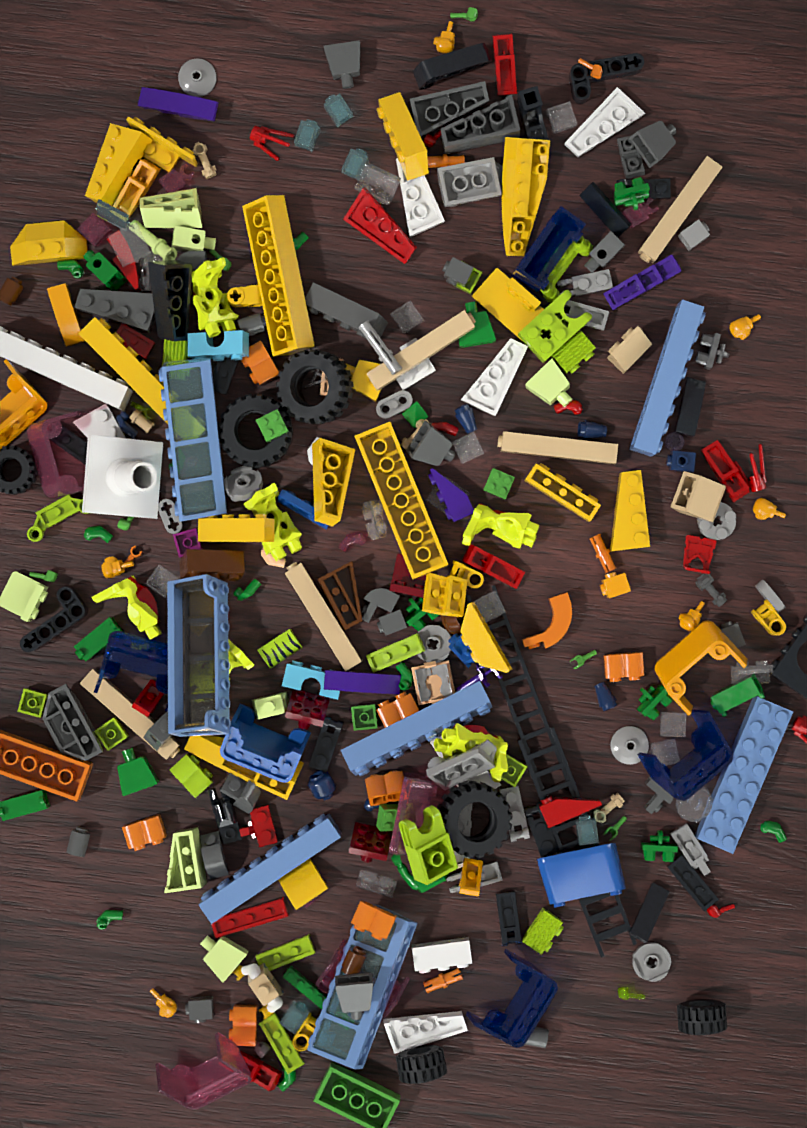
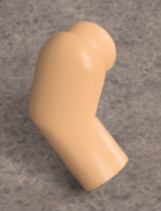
M264 548L261 550V556L268 565L285 567V558L276 561L271 554L266 555Z

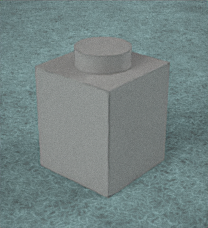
M698 219L678 235V238L687 250L690 251L709 237L710 230L704 222L701 223Z

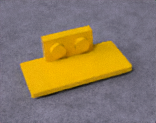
M127 117L126 121L133 130L141 131L153 139L151 144H147L144 149L143 158L171 174L180 158L197 167L198 162L195 159L196 156L193 155V151L186 147L180 148L177 142L170 137H167V139L163 138L160 135L161 132L153 127L148 129L144 122L137 117L133 119Z
M498 268L491 273L472 295L480 305L518 338V333L544 310L540 306L541 302L513 277L511 279L508 278Z

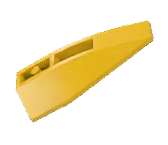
M505 137L502 171V222L507 256L525 255L547 180L550 140Z
M213 735L189 737L184 750L247 782L249 780L256 786L286 800L304 765V762L299 761L291 781L283 783L225 760L220 754V748L224 740L223 737Z

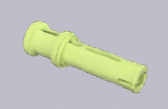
M133 220L130 223L133 227L129 226V230L147 243L154 254L161 256L163 261L175 260L178 254L175 248L168 246L164 239L157 238L138 220Z

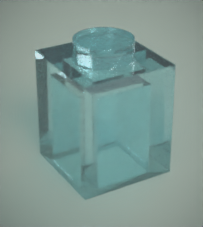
M340 93L336 96L333 94L325 100L324 109L336 127H339L353 117L352 111Z
M309 119L306 121L301 120L294 140L295 146L313 152L320 133V126L317 125V122Z
M356 148V150L350 149L341 169L342 173L360 181L369 161L367 153L359 148Z
M590 815L579 816V820H575L578 844L599 843L596 819L594 817L591 818Z
M293 1000L280 1018L279 1023L295 1034L309 1014L308 1007L300 1001L295 1002Z

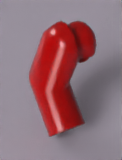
M573 399L565 407L560 402L553 406L557 414L568 409L575 415H578L583 410L582 404Z
M447 422L431 424L438 431H444L453 436H456L458 432V427Z

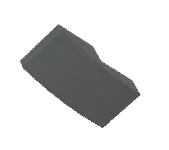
M631 136L617 139L626 179L645 175L641 156L629 139Z

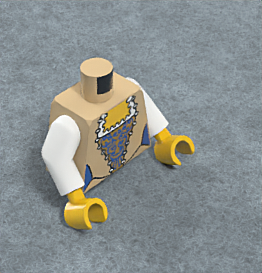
M255 963L246 966L238 965L232 972V974L237 975L236 979L238 981L245 975H248L249 986L264 1006L259 1009V1012H262L264 1015V1020L273 1015L282 1006L283 1001L280 996L285 992L265 963L260 966Z

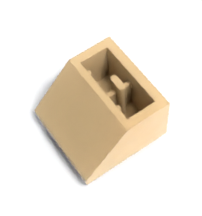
M639 326L635 329L631 327L621 337L624 341L621 344L617 341L608 351L610 355L607 359L623 374L652 345Z
M684 471L671 508L679 513L713 522L726 486L700 475Z

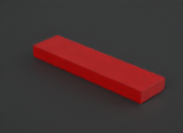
M284 897L228 913L211 924L215 938L288 917L289 913Z

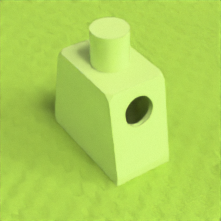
M175 226L171 248L173 247L177 251L182 252L203 251L204 248L214 250L216 238L205 237L206 231ZM191 239H197L199 243L194 244Z
M553 359L525 384L530 392L549 405L558 400L565 407L572 400L566 393L570 388V384Z
M287 691L253 699L252 704L256 719L286 713L289 704Z
M207 935L200 943L208 951L203 960L223 983L248 954L245 948L224 936H221L215 942Z

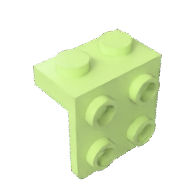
M15 571L11 574L0 596V606L21 616L20 619L31 622L32 619H36L39 613L38 607L41 602L45 601L48 592H46L48 587Z

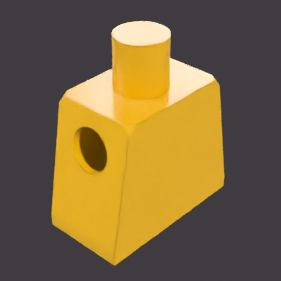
M359 360L356 367L346 364L347 367L345 369L350 370L352 375L350 378H352L351 381H353L354 387L351 388L377 402L381 389L379 391L375 389L367 373L380 364Z

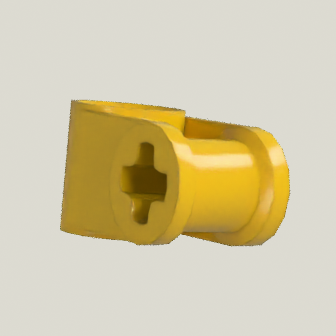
M258 285L234 287L227 293L228 302L232 307L262 306ZM234 294H238V301H234Z
M453 560L452 563L454 565L450 574L446 577L450 575L455 576L458 568H460L456 577L466 579L467 586L471 588L482 586L484 578L480 572ZM474 574L479 575L481 578V582L478 585L470 583V577Z
M765 599L764 604L751 611L755 619L770 635H781L785 632V622L768 600ZM775 621L780 624L778 632H774L771 628L772 623Z
M310 1012L303 1019L293 1036V1046L298 1051H304L308 1048L309 1038L316 1027L317 1019ZM300 1036L305 1037L307 1040L303 1045L298 1044L296 1041Z

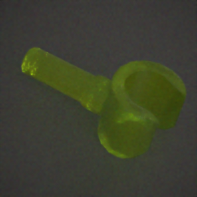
M133 401L131 402L130 406L141 410L148 419H153L147 416V411L153 410L151 407L146 408Z
M628 987L618 988V996L623 1000L630 998L645 999V995L629 993Z

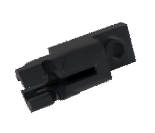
M216 788L209 789L208 794L223 845L242 840L231 798L222 792L221 796L223 798H218Z

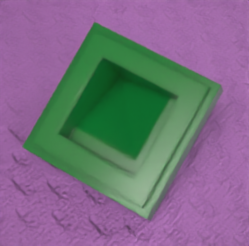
M417 401L402 413L414 429L418 420H425L429 417Z

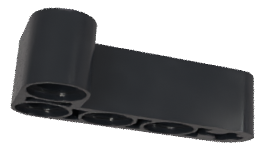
M480 43L426 59L417 65L413 70V74L419 90H424L435 85L438 80L484 67L490 64L492 60L485 43Z
M633 53L588 61L590 64H597L602 67L603 73L600 79L590 76L592 70L580 63L575 64L569 73L573 100L578 104L586 103L591 94L590 83L639 74L644 65L643 56ZM632 61H635V64H638V66L635 67L634 64H631ZM618 64L621 70L614 71L611 65ZM581 71L583 77L576 78L573 72ZM582 89L587 95L580 97L577 95V91Z
M62 587L58 590L57 598L64 609L21 638L20 647L23 651L33 652L38 650L87 616L88 608L73 587ZM65 590L71 592V598L68 601L63 598ZM77 605L82 608L80 616H76L73 612L74 607ZM61 616L66 619L64 627L58 625V618ZM44 627H47L50 630V636L48 638H45L42 635V629ZM39 639L33 642L32 646H27L28 640Z

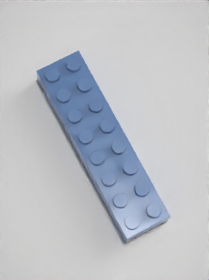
M681 300L677 304L629 450L650 457L660 452L663 441H660L661 437L666 434L669 423L666 422L667 418L672 416L675 405L672 404L673 400L679 396L681 386H678L679 382L684 379L687 372L685 364L688 360L690 361L693 354L691 346L697 341L700 331H697V328L703 323L705 318L704 306Z
M478 681L342 749L341 752L350 771L355 776L358 774L363 776L370 772V768L374 766L379 768L387 763L386 760L392 757L397 759L404 755V751L408 749L413 751L421 747V743L426 740L428 742L435 740L439 737L438 734L442 733L445 728L452 729L456 723L468 724L473 721V717L486 715L493 707L481 682Z
M758 696L752 698L694 835L697 839L729 853H734L793 711L761 699Z
M324 813L314 819L313 825L310 827L308 824L298 830V835L295 837L292 835L288 836L282 841L280 847L277 848L275 845L266 852L265 857L261 859L259 856L251 861L249 868L245 869L242 867L234 873L235 875H233L231 880L226 878L219 883L216 890L211 888L206 891L201 897L199 907L210 923L213 924L341 838L342 832L331 815L325 816Z

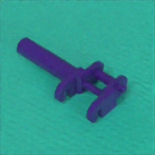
M477 664L476 670L480 674L457 687L456 691L458 692L478 681H482L486 687H489L490 684L486 682V676L492 671L495 672L499 679L503 678V676L499 674L500 671L491 668L484 672L483 668L485 667Z

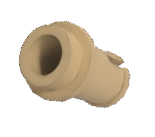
M137 409L129 418L132 420L131 423L135 422L146 433L155 424L145 417L141 410L138 411Z

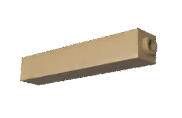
M707 156L638 251L643 261L647 263H654L722 169V166Z
M464 310L394 355V358L402 367L396 374L392 375L384 362L369 371L367 376L375 389L379 391L475 328L474 323L476 322L470 312L467 314Z
M504 431L502 436L498 437L497 446L501 447L500 452L616 464L618 444Z
M295 562L288 566V571L285 575L344 670L347 671L360 663L362 659L303 564Z
M96 668L92 669L80 684L147 742L143 737L156 721L150 716L147 717L132 708L134 702ZM172 736L157 752L166 760L169 757L174 758L180 751L178 747L181 743Z

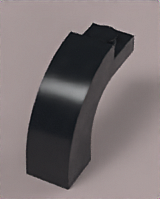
M538 86L519 91L517 93L518 106L527 139L549 140L542 117L541 106L543 103Z

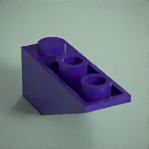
M430 469L429 479L432 485H437L439 491L436 494L440 503L444 502L447 509H444L448 520L452 519L455 522L473 514L474 509L467 494L436 470Z

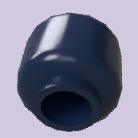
M317 771L309 777L308 787L316 799L328 800L334 795L333 792L336 790V784L328 772Z

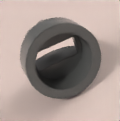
M259 1042V1046H255V1052L262 1059L272 1047L266 1042Z

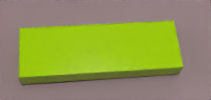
M419 633L370 653L366 657L373 673L422 653L426 649Z
M308 934L256 954L255 957L259 966L265 963L269 971L312 955L316 951Z
M276 1013L259 1023L287 1074L305 1064L299 1052L294 1048L291 1038Z

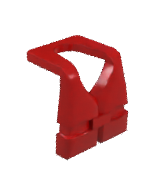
M686 535L683 568L688 571L710 574L709 566L717 541ZM696 557H699L702 561L703 569L692 568L689 566V563Z

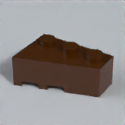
M186 549L179 562L180 579L207 574L220 580L237 581L245 573L244 551ZM203 579L186 583L203 582Z
M352 561L317 579L343 630L362 621Z

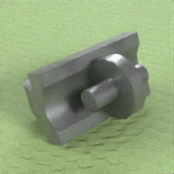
M721 334L702 335L700 345L709 347L708 354L699 351L695 362L704 365V369L710 370L713 367L715 355L717 356L716 363L721 364L723 357H729V353L725 352V344H720L719 350H717Z

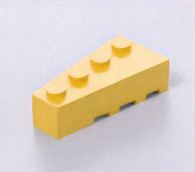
M401 93L378 99V116L384 121L385 132L390 136L391 145L395 149L407 181L429 174L427 149Z
M110 123L85 196L96 203L112 207L122 191L127 177L131 176L134 172L133 167L138 159H142L144 149L147 144H151L153 139L141 131Z
M319 438L312 444L314 519L317 522L334 526L341 520L355 449Z
M641 470L619 473L610 551L650 547Z

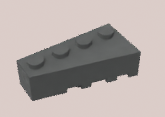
M485 81L409 99L413 121L421 137L489 102Z
M512 95L507 96L500 102L491 104L481 111L474 112L473 115L465 119L462 118L441 128L444 154L505 142V137L520 138V127Z
M314 282L305 297L306 306L308 307L307 311L315 315L320 313L324 315L323 318L331 323L335 321L340 324V327L348 331L351 329L365 339L366 337L359 330V326L364 322L369 321L380 338L388 324L379 313Z

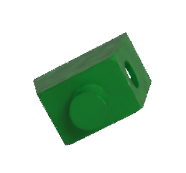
M89 250L85 253L83 258L87 261L86 267L111 291H118L128 281L100 252L95 254L92 250Z
M476 302L465 303L466 313L470 312L476 322L474 323L475 328L459 338V348L495 343L496 338L487 312H478Z
M133 748L122 751L125 762L119 764L117 769L123 796L154 786L160 782L145 755L136 758Z

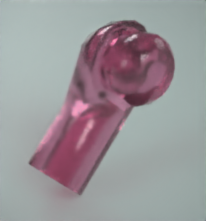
M360 532L349 533L339 544L338 548L346 552L351 544L364 545L366 537Z

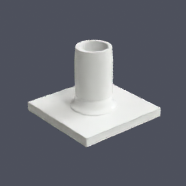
M88 435L82 512L157 519L163 442Z

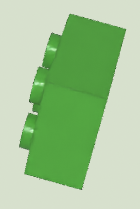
M278 409L256 419L266 442L289 432Z
M492 468L483 491L505 500L515 477Z
M375 704L351 706L354 731L378 728Z
M380 804L376 824L379 831H400L399 822L405 819L406 808L403 804Z

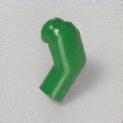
M61 260L57 262L58 270H69L76 279L84 275L83 267L76 260Z
M102 526L88 527L84 533L86 540L100 537L106 543H109L114 537Z
M253 579L244 591L238 587L233 595L237 597V600L242 601L252 596L261 586V583Z
M402 661L396 666V669L401 673L399 688L405 691L412 686L413 674Z
M768 820L760 825L763 833L775 834L779 843L787 840L779 823Z
M282 1066L284 1079L277 1086L284 1092L296 1080V1070L287 1074Z

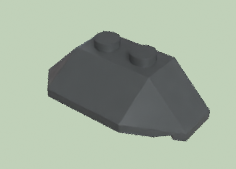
M64 684L48 694L42 719L60 752L84 761L103 752L99 738L94 732L95 728L79 699L69 686Z

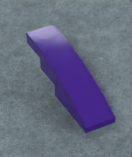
M145 87L141 88L138 101L140 108L207 121H215L219 104L216 101Z
M672 254L603 294L612 310L682 272Z
M325 670L323 689L400 694L399 683L401 675Z

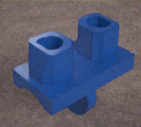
M456 633L448 640L450 643L448 647L469 668L472 662L474 663L470 654L472 651L469 645L466 646L461 639L462 634L459 636Z

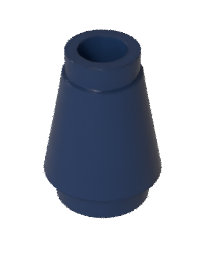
M465 404L454 410L456 413L455 417L467 434L477 430L472 407Z
M587 420L580 421L577 430L578 437L583 439L606 437L607 426Z
M605 682L594 686L599 707L602 708L603 712L617 706V699Z

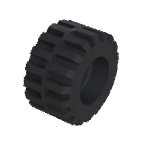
M3 446L0 449V492L18 495V493L26 492L25 490L32 487L31 484L36 482L35 476L38 475L36 467L38 466L34 462L35 458L27 450L16 446ZM10 459L18 460L22 466L20 477L13 482L7 481L2 473L4 464Z
M697 999L685 1001L677 1005L678 1029L680 1032L690 1035H711L727 1029L726 1004L721 1001Z
M423 1045L404 1050L396 1056L399 1079L403 1083L419 1084L430 1082L447 1073L443 1047Z

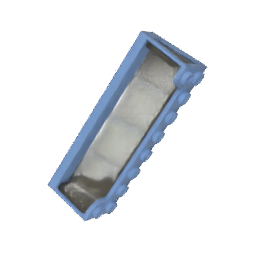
M207 574L167 582L168 734L179 737L230 734L229 588L227 582Z

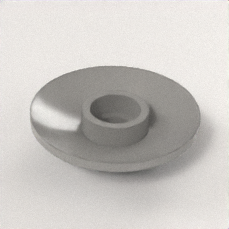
M203 59L187 61L183 64L178 74V81L182 90L186 94L195 97L209 94L215 87L217 79L213 66ZM195 73L200 74V77L198 79L193 78V75Z
M626 726L614 733L610 747L613 756L621 763L636 764L646 756L649 742L642 730L637 727ZM630 742L634 744L632 749L627 748V744Z

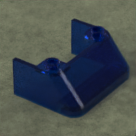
M560 206L511 276L536 291L544 290L550 282L547 279L572 242L577 243L583 235L581 230L585 227L586 223Z
M121 631L112 632L107 640L93 693H98L103 678H115L118 675L119 669L122 668L156 677L155 685L158 691L168 694V644ZM168 700L165 711H168Z
M692 709L691 715L698 725V728L691 735V742L695 749L671 769H668L665 764L660 763L656 755L641 752L637 754L651 779L677 800H688L733 760V752L709 711Z
M505 949L504 953L513 963L517 964L515 974L523 981L504 1013L499 1010H491L484 1019L468 1011L466 1015L474 1026L515 1048H520L526 1044L557 993L558 986L551 977L532 963Z

